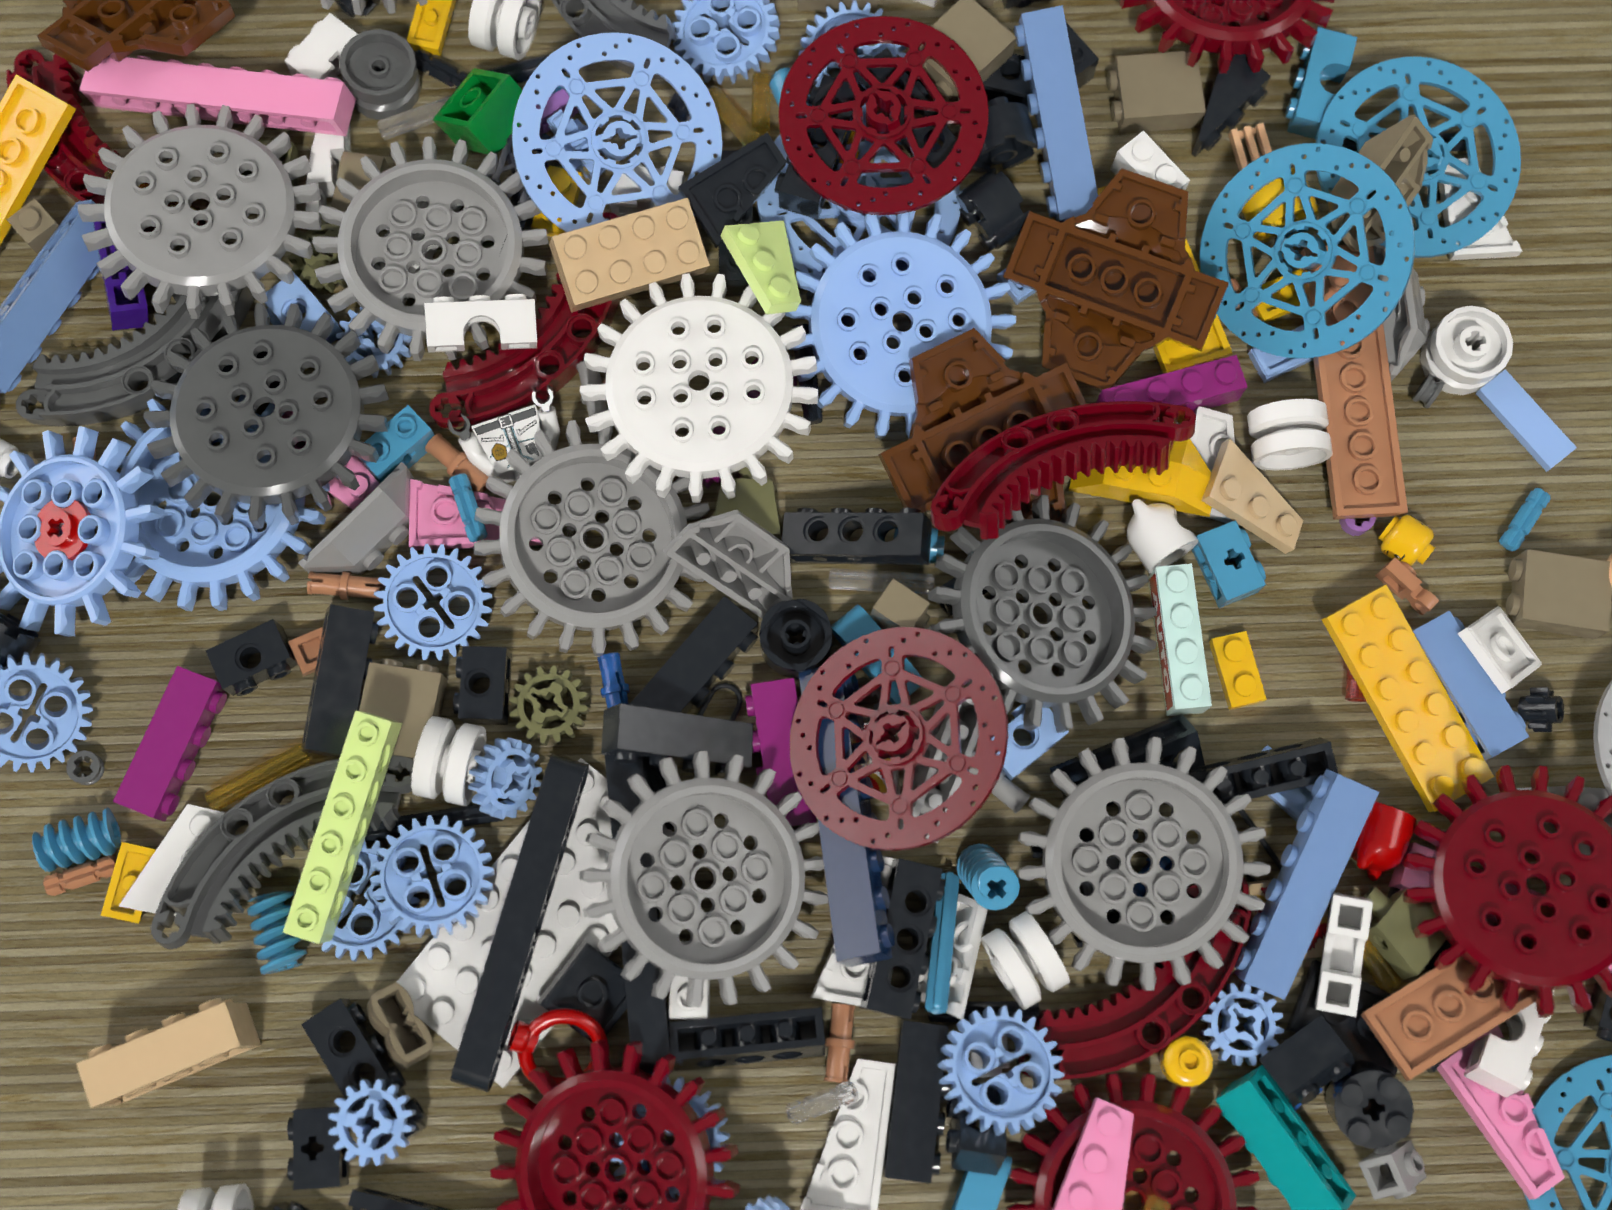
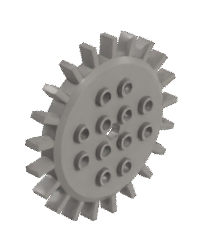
M187 104L185 117L187 126L170 129L167 119L160 111L153 112V123L158 134L143 140L137 131L128 125L125 126L122 130L128 146L133 150L124 158L104 147L98 151L102 163L107 168L114 170L111 178L105 179L87 174L83 178L87 191L103 195L105 200L104 204H78L79 215L83 222L105 221L107 227L82 235L84 243L89 252L114 245L117 250L96 263L100 273L106 279L128 266L133 272L120 286L124 296L132 300L149 283L157 287L152 297V304L155 311L161 314L167 309L173 293L187 296L185 303L191 319H199L202 310L201 301L204 296L219 295L220 305L227 316L234 315L235 300L231 292L246 286L261 304L267 302L264 284L259 280L271 271L280 280L288 284L295 280L290 266L281 260L286 251L311 259L313 255L311 243L295 237V229L321 230L322 223L319 213L297 211V204L321 200L318 183L293 187L291 180L311 172L309 160L304 155L282 164L278 158L292 147L289 135L283 132L268 145H263L258 140L265 128L262 117L256 114L242 133L231 129L233 118L230 107L222 105L218 113L216 126L201 125V118L194 104ZM217 152L224 153L221 157H213ZM168 159H173L170 163H162ZM246 170L252 171L251 175H241ZM193 177H201V180L198 182L190 181ZM142 183L150 184L146 188H139V185ZM224 195H229V196H230V198H229L228 200H225V201L219 200V198H220L221 196H224ZM197 199H206L210 202L209 206L204 210L196 211L190 208L192 202ZM170 202H179L175 207L167 206ZM250 214H259V217L256 219L248 218ZM200 220L208 221L203 226L196 225V223ZM147 227H156L152 232H144ZM228 239L237 240L234 244H225ZM177 245L185 246L181 251L173 250Z
M432 136L424 137L422 146L423 160L407 162L405 151L398 141L391 143V156L396 166L382 173L377 168L375 162L365 155L360 161L365 175L371 181L361 190L341 177L335 182L343 197L351 200L346 212L330 206L321 205L319 212L324 221L340 226L338 237H313L312 244L316 252L338 253L339 263L315 269L316 276L320 284L340 279L345 280L348 287L327 299L331 309L336 313L357 302L362 310L349 323L350 330H353L357 336H360L374 321L385 326L377 342L380 351L388 354L394 345L397 335L401 333L412 336L409 346L414 361H422L425 353V340L427 338L424 303H432V298L446 296L453 297L454 302L469 301L470 296L487 295L493 301L505 300V296L510 294H525L527 299H535V302L537 301L535 292L529 287L519 284L518 281L521 273L546 276V261L538 258L524 257V247L549 244L547 230H521L520 222L538 215L541 211L536 207L532 199L513 206L509 200V197L523 187L518 171L509 176L500 185H497L490 179L499 165L495 153L490 152L483 159L477 170L466 166L469 155L466 141L458 140L451 161L437 159V148ZM422 201H428L430 203L429 206L424 209L419 208L418 204ZM460 204L464 206L461 212L452 211L455 205ZM383 229L390 230L389 235L386 237H380L378 234ZM417 233L425 234V237L420 241L413 239ZM451 237L460 238L457 244L452 245L448 243ZM487 240L494 242L491 248H484L482 244ZM430 245H438L443 249L440 257L431 260L423 256L424 250ZM377 262L385 263L384 268L380 270L373 268ZM413 265L420 266V270L417 273H409L408 270ZM447 269L455 270V274L451 277L443 275ZM483 272L490 274V277L485 281L478 279V276ZM407 298H414L416 300L412 306H405L403 304ZM478 322L471 325L467 331L472 333L474 342L484 350L489 348L488 337L485 330L481 327V324L484 322ZM457 351L444 352L449 360L456 359Z
M576 420L568 421L566 437L569 446L556 451L553 449L549 437L542 430L535 433V446L543 458L536 461L533 465H530L520 453L513 449L507 453L506 460L510 467L521 475L514 486L507 484L500 478L488 477L486 488L492 493L504 497L506 502L503 511L476 508L475 520L483 524L499 526V539L475 542L473 547L474 555H501L503 568L488 572L482 577V584L484 588H491L510 580L517 593L504 602L500 613L504 617H508L525 603L538 614L528 627L527 637L534 640L540 635L545 623L550 620L563 626V633L559 638L560 652L567 653L573 645L575 630L592 632L591 647L594 656H602L607 645L604 631L619 628L623 635L624 644L629 651H632L639 646V637L633 627L634 622L645 617L650 622L652 628L662 636L669 630V625L656 607L664 599H667L678 609L687 612L693 604L692 600L686 594L677 590L674 585L679 576L687 577L696 582H704L705 580L664 554L663 549L687 526V521L701 519L708 514L710 509L708 503H697L690 507L682 506L677 494L688 490L690 478L679 477L676 481L672 482L665 498L659 497L656 491V480L661 472L650 465L644 470L642 476L632 484L626 479L625 471L636 455L629 448L609 461H606L602 455L601 447L610 441L613 433L612 426L598 431V444H582L580 428ZM585 480L591 481L594 485L593 490H583L581 482ZM550 494H558L561 502L553 505L548 501V496ZM636 499L640 502L641 507L638 510H632L628 506V501ZM603 512L608 516V521L606 523H599L596 521L595 515ZM565 526H572L576 534L572 537H567L563 534L562 529ZM589 530H596L603 536V544L598 548H589L583 541V535ZM651 531L655 535V540L653 542H646L642 537V533ZM533 539H538L542 542L543 547L538 551H534L530 548L529 542ZM614 544L620 545L623 553L619 556L613 555L610 552V546ZM580 558L588 559L590 567L588 569H580L577 565V560ZM546 572H554L557 575V581L547 583L544 580V574ZM629 576L634 577L637 580V586L635 588H628L624 583V579ZM593 591H602L605 599L602 602L594 601L591 596Z
M1157 737L1150 738L1147 743L1145 763H1131L1125 739L1118 738L1113 740L1112 753L1116 765L1104 771L1098 765L1096 756L1089 748L1078 753L1080 763L1086 770L1089 778L1078 786L1071 781L1067 773L1056 769L1050 777L1054 785L1060 788L1067 797L1058 808L1052 806L1045 799L1033 798L1029 807L1035 813L1051 820L1046 835H1040L1033 831L1021 832L1017 840L1026 846H1036L1043 849V865H1027L1016 870L1019 879L1026 881L1036 878H1043L1045 881L1048 895L1041 899L1032 900L1025 909L1028 914H1041L1045 910L1054 907L1062 922L1047 934V938L1052 946L1061 943L1071 932L1083 942L1081 949L1075 954L1071 966L1077 971H1082L1089 965L1096 951L1110 956L1109 965L1105 971V984L1117 986L1125 961L1139 962V981L1142 990H1154L1156 984L1155 962L1168 960L1171 963L1173 976L1180 985L1191 983L1190 970L1185 963L1184 955L1196 949L1200 952L1204 962L1210 967L1218 969L1224 965L1220 954L1213 948L1209 940L1221 930L1230 940L1239 943L1247 941L1249 938L1242 927L1230 921L1229 916L1236 904L1247 910H1263L1265 902L1257 896L1247 895L1240 891L1244 874L1259 877L1270 873V865L1260 861L1244 862L1241 846L1243 843L1257 842L1265 837V829L1250 827L1244 831L1237 832L1231 818L1232 814L1245 809L1252 801L1249 795L1234 796L1223 805L1215 796L1213 790L1223 782L1228 770L1223 766L1217 767L1208 773L1202 783L1188 775L1196 757V749L1190 746L1180 753L1175 769L1160 765L1162 743L1161 738ZM1109 802L1117 804L1119 811L1116 816H1110L1106 812V805ZM1162 803H1166L1171 807L1169 817H1163L1159 813V807ZM1088 828L1092 832L1090 842H1083L1080 839L1079 833L1081 829ZM1136 829H1140L1145 833L1143 843L1134 841L1133 832ZM1189 830L1195 831L1198 835V841L1194 845L1186 840V834ZM1136 852H1144L1150 858V868L1144 874L1136 873L1131 867L1130 860ZM1110 855L1116 856L1119 860V866L1115 870L1108 868L1106 860ZM1163 856L1169 857L1172 861V867L1168 871L1160 867V859ZM1084 881L1089 882L1093 887V891L1089 896H1084L1080 892V885ZM1138 882L1142 883L1146 888V892L1142 897H1137L1133 892V887ZM1191 883L1195 884L1199 889V894L1195 898H1191L1187 894V887ZM1110 909H1115L1119 913V920L1114 924L1110 923L1106 917ZM1164 910L1170 911L1173 916L1172 922L1168 925L1163 924L1160 920V915Z
M696 752L693 758L694 779L686 781L680 780L677 765L671 757L659 761L660 772L666 783V787L654 793L647 781L638 773L627 779L631 790L641 801L632 812H629L619 802L613 800H606L602 808L608 816L622 824L615 839L603 833L587 834L585 841L594 848L607 850L610 853L607 869L601 870L592 867L579 871L580 880L588 883L605 882L608 900L601 903H592L584 908V917L600 918L612 913L618 929L604 936L597 944L600 952L605 953L615 950L624 941L629 943L636 953L625 964L621 972V976L626 980L631 981L637 977L648 962L659 968L660 973L653 984L652 996L664 1000L670 991L675 975L688 978L687 1006L700 1007L703 1000L704 981L714 979L719 981L720 996L723 1003L726 1005L737 1004V990L734 984L735 975L747 971L752 985L758 991L766 992L771 989L769 978L763 971L760 963L773 955L780 965L788 969H795L799 963L794 954L783 946V941L787 938L790 931L795 932L801 938L816 939L819 931L811 924L797 918L802 902L811 905H822L829 902L827 894L819 890L810 891L805 889V872L824 869L823 857L813 856L803 859L799 845L800 841L811 838L819 832V824L806 823L795 830L792 829L785 816L789 811L797 807L803 797L798 792L785 795L776 806L764 795L773 783L776 774L770 768L763 770L757 775L752 788L740 784L739 776L743 768V756H730L726 763L724 778L720 779L710 778L708 752ZM717 814H722L725 817V825L722 828H718L714 823V818ZM666 822H670L674 826V833L671 836H666L662 831V827ZM747 836H751L755 841V846L752 850H748L744 846V839ZM697 844L701 845L704 849V855L700 859L695 858L692 853L693 847ZM644 853H648L652 857V864L647 868L643 867L640 863V857ZM727 866L732 868L734 876L730 881H726L722 876V872ZM701 867H707L713 873V883L707 889H701L695 883V873ZM675 875L682 879V886L678 890H674L670 884L672 877ZM755 889H760L763 893V899L760 903H756L752 899V893ZM706 897L712 901V908L709 912H704L701 909V901ZM652 907H657L660 910V918L655 922L651 921L648 917V912ZM734 920H739L742 924V930L735 935L731 931V924ZM683 929H687L691 935L689 942L686 944H682L679 940V933Z

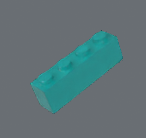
M1263 1065L1228 1084L1215 1101L1222 1110L1224 1118L1231 1122L1237 1132L1243 1136L1246 1142L1244 1144L1250 1153L1255 1155L1265 1169L1269 1181L1279 1189L1289 1203L1290 1209L1348 1210L1357 1195Z

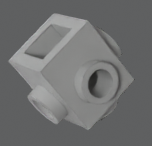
M1411 1140L1394 1143L1384 1148H1373L1374 1152L1358 1162L1374 1200L1394 1196L1395 1199L1408 1197L1417 1192L1415 1186L1427 1177L1424 1171L1423 1159L1415 1151Z

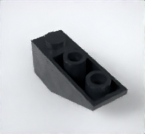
M1236 54L1233 57L1227 74L1218 71L1206 103V113L1200 124L1192 150L1194 157L1204 148L1210 151L1222 138L1220 133L1226 127L1233 129L1245 116L1243 111L1250 105L1255 108L1268 94L1265 88L1271 75L1263 68L1260 69V72L1253 73L1246 54Z

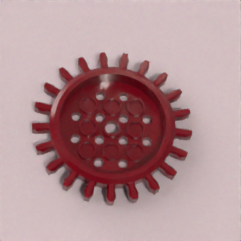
M1312 0L1120 1L1122 9L1145 5L1147 11L1138 15L1135 30L1138 34L1156 24H1159L1165 30L1162 34L1158 51L1161 53L1166 52L1173 46L1176 40L1190 45L1187 54V65L1194 67L1200 60L1203 50L1219 53V72L1227 74L1233 60V55L1246 54L1252 72H1260L1265 59L1262 50L1268 48L1272 49L1283 65L1288 63L1294 48L1286 39L1287 37L1291 36L1309 49L1313 46L1318 34L1303 19L1326 28L1333 13V9L1315 3ZM1314 0V1L1334 3L1335 0Z
M1509 765L1501 766L1496 772V782L1500 793L1489 797L1474 774L1465 778L1462 786L1473 803L1465 811L1444 793L1435 800L1434 806L1452 823L1446 831H1442L1423 820H1420L1414 828L1413 832L1417 836L1434 844L1436 849L1433 857L1419 853H1408L1404 857L1403 866L1412 870L1429 873V887L1415 886L1407 889L1403 893V901L1413 904L1431 902L1436 918L1424 920L1413 930L1416 938L1429 937L1438 931L1444 933L1452 946L1441 952L1436 959L1434 965L1438 970L1450 967L1460 956L1475 967L1473 974L1466 980L1463 991L1471 996L1480 990L1488 976L1504 983L1503 991L1499 998L1500 1010L1509 1012L1514 1009L1518 1002L1519 988L1535 990L1536 1009L1539 1018H1548L1554 1014L1555 1008L1552 990L1566 988L1578 1014L1584 1013L1592 1009L1590 997L1583 985V982L1592 977L1596 979L1604 992L1612 998V972L1609 969V966L1612 964V828L1604 821L1605 817L1612 813V795L1600 801L1592 812L1587 807L1577 803L1584 789L1585 778L1577 775L1565 787L1564 796L1547 791L1549 781L1547 766L1539 765L1531 777V790H1517L1513 772ZM1545 822L1552 823L1555 826L1556 832L1554 834L1548 833L1544 829L1543 824ZM1490 832H1498L1502 836V842H1494L1490 838ZM1579 844H1586L1590 848V855L1582 854L1579 851ZM1528 852L1535 855L1537 859L1536 864L1528 863L1524 858V854ZM1473 861L1480 863L1483 867V872L1475 873L1472 871L1470 863ZM1560 874L1570 877L1572 881L1571 886H1565L1560 882ZM1529 877H1538L1543 880L1546 885V894L1544 896H1535L1528 891L1526 881ZM1511 883L1515 885L1517 895L1507 893L1505 884ZM1596 896H1601L1606 900V908L1597 906L1595 903ZM1541 905L1551 908L1552 917L1542 915L1540 911ZM1487 914H1492L1497 918L1498 925L1496 927L1490 926L1486 922L1485 917ZM1577 927L1587 931V940H1582L1576 935ZM1521 937H1529L1533 942V948L1527 949L1523 947Z
M607 1039L591 1043L593 1069L583 1072L572 1047L558 1053L559 1064L566 1077V1080L559 1085L543 1066L533 1069L528 1076L542 1093L543 1098L536 1105L520 1093L509 1097L506 1105L527 1121L522 1132L512 1127H503L495 1131L493 1137L495 1141L503 1145L517 1148L516 1163L505 1162L490 1170L491 1178L499 1180L516 1179L519 1195L505 1200L496 1208L497 1210H710L709 1206L712 1196L728 1199L735 1197L740 1192L741 1184L730 1180L714 1178V1162H726L739 1153L738 1146L723 1144L711 1147L705 1129L715 1127L727 1115L724 1108L710 1110L703 1117L699 1118L689 1102L700 1093L705 1081L699 1076L685 1083L680 1092L666 1083L676 1060V1057L670 1053L663 1056L656 1063L653 1074L639 1070L642 1057V1042L638 1041L627 1044L622 1067L610 1065ZM638 1104L645 1106L647 1111L645 1117L638 1114ZM587 1106H590L594 1109V1119H591L587 1116ZM666 1130L674 1134V1143H669L665 1139ZM614 1133H619L622 1136V1145L615 1143L613 1139ZM564 1135H567L571 1138V1148L564 1145ZM613 1158L620 1159L626 1166V1176L623 1179L614 1177L610 1172L609 1164ZM643 1159L650 1162V1172L643 1170L641 1166ZM591 1162H596L599 1165V1174L592 1172L590 1168ZM670 1187H676L679 1190V1199H675L670 1195ZM619 1188L627 1192V1201L620 1199L618 1195ZM568 1190L576 1194V1203L568 1199Z
M1143 1073L1139 1082L1140 1092L1138 1100H1124L1122 1082L1118 1074H1106L1105 1086L1109 1097L1108 1102L1134 1113L1124 1195L1130 1191L1139 1193L1142 1198L1140 1210H1150L1155 1204L1161 1205L1163 1210H1259L1250 1205L1237 1206L1235 1188L1251 1186L1260 1181L1259 1172L1243 1169L1231 1174L1224 1159L1243 1147L1246 1143L1243 1136H1228L1216 1145L1206 1134L1207 1130L1218 1121L1222 1113L1219 1107L1210 1105L1193 1122L1182 1114L1183 1108L1190 1097V1087L1178 1085L1172 1093L1169 1105L1166 1107L1154 1103L1155 1075ZM1081 1083L1071 1086L1073 1098L1078 1103L1081 1113L1069 1121L1064 1118L1057 1107L1051 1110L1043 1108L1047 1116L1046 1119L1053 1123L1058 1130L1048 1144L1044 1143L1034 1134L1022 1133L1020 1137L1021 1142L1026 1148L1038 1152L1041 1155V1159L1036 1172L1015 1167L1010 1168L1008 1177L1019 1184L1033 1185L1032 1203H1014L1005 1207L1006 1210H1052L1093 1105L1089 1091ZM1171 1151H1175L1179 1156V1161L1174 1166H1170L1166 1161L1167 1154ZM1137 1168H1142L1145 1172V1179L1140 1183H1136L1132 1177L1134 1170ZM1189 1187H1193L1197 1193L1195 1200L1192 1202H1187L1184 1198V1192Z

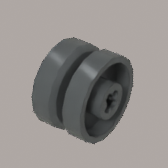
M375 29L363 31L352 37L343 47L339 60L341 74L345 85L356 99L354 105L356 111L367 118L381 121L391 120L408 113L418 102L421 85L414 50L406 39L392 31Z

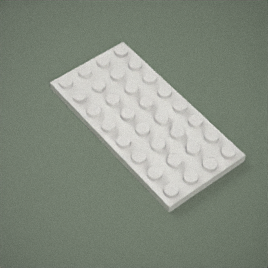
M580 758L578 761L581 763L588 764L582 758ZM590 765L585 787L494 1080L502 1088H506L521 1069L517 1052L507 1049L516 1021L520 1020L530 1023L537 1016L548 1011L537 1001L584 940L600 951L597 944L604 936L618 929L612 913L600 918L584 917L583 909L590 904L608 900L605 882L588 883L579 879V871L592 867L601 870L607 869L610 853L607 850L594 848L585 841L587 834L603 833L612 838L610 816L602 808L605 801L609 800L607 778ZM530 820L491 866L494 868L495 875L484 878V880L491 882L494 888L492 891H482V894L488 899L489 903L487 905L476 903L475 907L480 916L476 918L467 914L465 916L467 928L462 927L458 922L454 923L453 935H449L445 927L440 928L438 938L434 939L433 937L397 981L410 995L414 1006V1014L457 1050H459ZM663 825V833L666 836H671L674 832L668 830L665 827V825ZM615 950L601 953L609 958ZM554 1026L547 1028L539 1035L535 1050Z

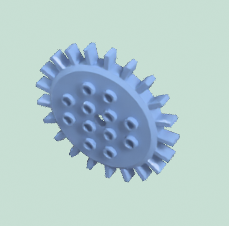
M910 212L897 214L895 219L896 232L882 233L878 215L866 214L865 227L869 237L858 242L853 237L850 229L841 222L836 226L834 232L845 251L835 258L825 247L815 243L809 254L826 271L821 280L807 273L797 271L795 275L798 287L814 294L810 306L799 304L796 311L785 312L787 317L809 320V334H806V340L789 350L812 347L813 354L816 357L817 371L810 374L797 375L799 382L810 380L815 375L823 372L831 386L820 394L817 405L822 409L830 405L838 394L843 395L852 402L850 410L845 414L843 424L849 429L859 420L863 408L877 413L878 417L874 431L875 438L883 439L889 430L890 416L905 417L906 434L909 439L910 430L917 415L909 365L911 358L973 328L980 333L1004 360L1010 359L1013 354V349L990 342L992 329H1007L1016 323V316L991 315L989 300L999 299L1010 290L1008 282L997 283L992 287L984 288L978 277L979 273L990 267L995 257L992 253L980 256L975 263L970 265L959 254L968 244L971 232L967 229L954 238L950 247L936 240L942 222V215L937 213L926 224L924 235L909 231ZM896 261H905L907 264V270H898L896 267ZM863 272H872L875 280L873 282L865 281L863 279ZM942 282H947L951 285V293H944L941 290L940 285ZM915 293L918 295L919 303L911 304L907 298L908 294ZM875 305H884L887 310L886 315H878L874 309ZM904 313L910 318L911 328L908 331H898L893 326L892 319L895 314ZM845 315L851 316L854 321L853 326H844L841 318ZM954 315H959L963 318V326L958 327L953 324L952 318ZM920 327H928L931 330V336L929 338L922 337L919 332ZM887 338H895L898 341V348H889L886 343ZM859 348L865 352L866 357L864 360H857L854 357L853 352L855 349ZM900 371H907L910 374L909 382H902L899 379L898 374Z
M240 395L238 402L243 401L246 395ZM153 398L147 402L149 411L167 410ZM269 403L261 415L257 413L256 415L260 417L269 416L273 413L275 405ZM203 409L200 416L208 415L211 409ZM124 421L121 425L125 434L137 442L119 466V468H122L121 476L124 477L137 466L150 469L155 475L133 492L137 507L144 504L158 507L162 501L167 502L163 517L152 521L140 522L138 543L149 545L159 551V559L144 560L135 557L124 574L135 583L149 568L156 571L157 573L145 593L149 598L160 603L170 584L174 581L181 584L177 606L185 611H193L198 588L209 587L212 607L219 611L227 610L228 603L226 585L239 582L241 591L252 601L260 599V592L253 575L266 567L273 577L285 583L290 578L289 574L276 558L286 546L291 547L296 553L307 555L312 550L306 541L294 536L299 523L290 524L282 512V503L266 505L265 522L267 527L262 532H258L250 522L248 515L250 504L237 502L233 512V521L228 525H224V523L217 519L214 514L216 505L208 506L206 499L198 507L200 508L199 515L191 518V512L194 509L188 505L184 496L198 479L192 474L170 488L161 473L182 459L179 452L155 459L147 447V444L172 436L171 427L150 428L144 433L140 427L130 422ZM251 425L247 432H255L259 425ZM216 439L213 442V444L216 442H220L222 444L224 439ZM271 455L263 456L260 459V463L269 462ZM327 483L322 488L326 492L330 491V484ZM305 496L295 500L299 511V522L304 521L313 525L325 524L326 517L314 508L304 507ZM189 541V548L181 552V545ZM222 548V556L214 559V552Z

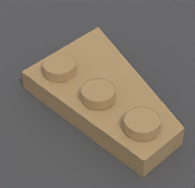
M1231 438L1222 442L1201 501L1231 520H1236L1239 525L1286 554L1293 551L1303 519Z

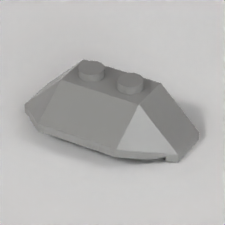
M1380 244L1374 245L1375 264L1382 265L1385 260L1386 248ZM1412 268L1408 285L1401 300L1383 323L1391 381L1417 353L1430 335V324L1428 319H1424L1423 312L1425 290L1423 286L1419 285L1418 273L1414 268ZM1380 275V276H1379V279H1380V280H1382V281H1384V282H1387V281H1388V277H1387V276H1384V275Z
M401 462L298 564L308 573L313 571L315 573L341 575L343 571L351 572L352 575H362L367 569L370 571L376 568L383 560V554L393 544H400L409 534L410 479L414 480V476L407 466Z
M737 509L688 524L663 549L664 554L762 619L775 604L793 599L788 545Z

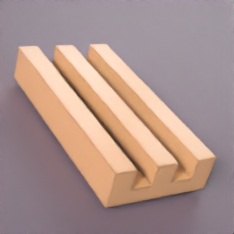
M1264 123L1257 124L1254 128L1246 126L1240 131L1237 128L1231 129L1228 134L1239 171L1248 165L1241 139L1246 141L1251 162L1260 157L1254 137H1256L1261 156L1272 152Z

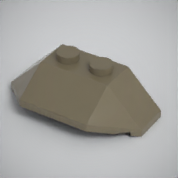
M1410 115L1366 141L1358 153L1373 161L1392 178L1409 206L1422 187L1427 167L1428 149L1432 147L1433 137L1416 115ZM1341 177L1330 194L1349 200L1359 191V188L1353 182ZM1376 190L1371 192L1367 198L1373 197L1376 194ZM1328 201L1331 213L1338 208V204ZM1373 208L1364 215L1368 247L1381 244L1386 240L1380 214L1376 208ZM1349 213L1331 222L1335 232L1350 217ZM1353 226L1342 239L1350 250H1359L1356 226Z

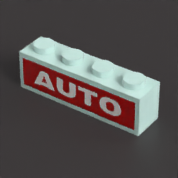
M1192 564L1158 566L1148 576L1152 607L1157 610V615L1154 616L1166 713L1167 716L1204 713L1212 706Z

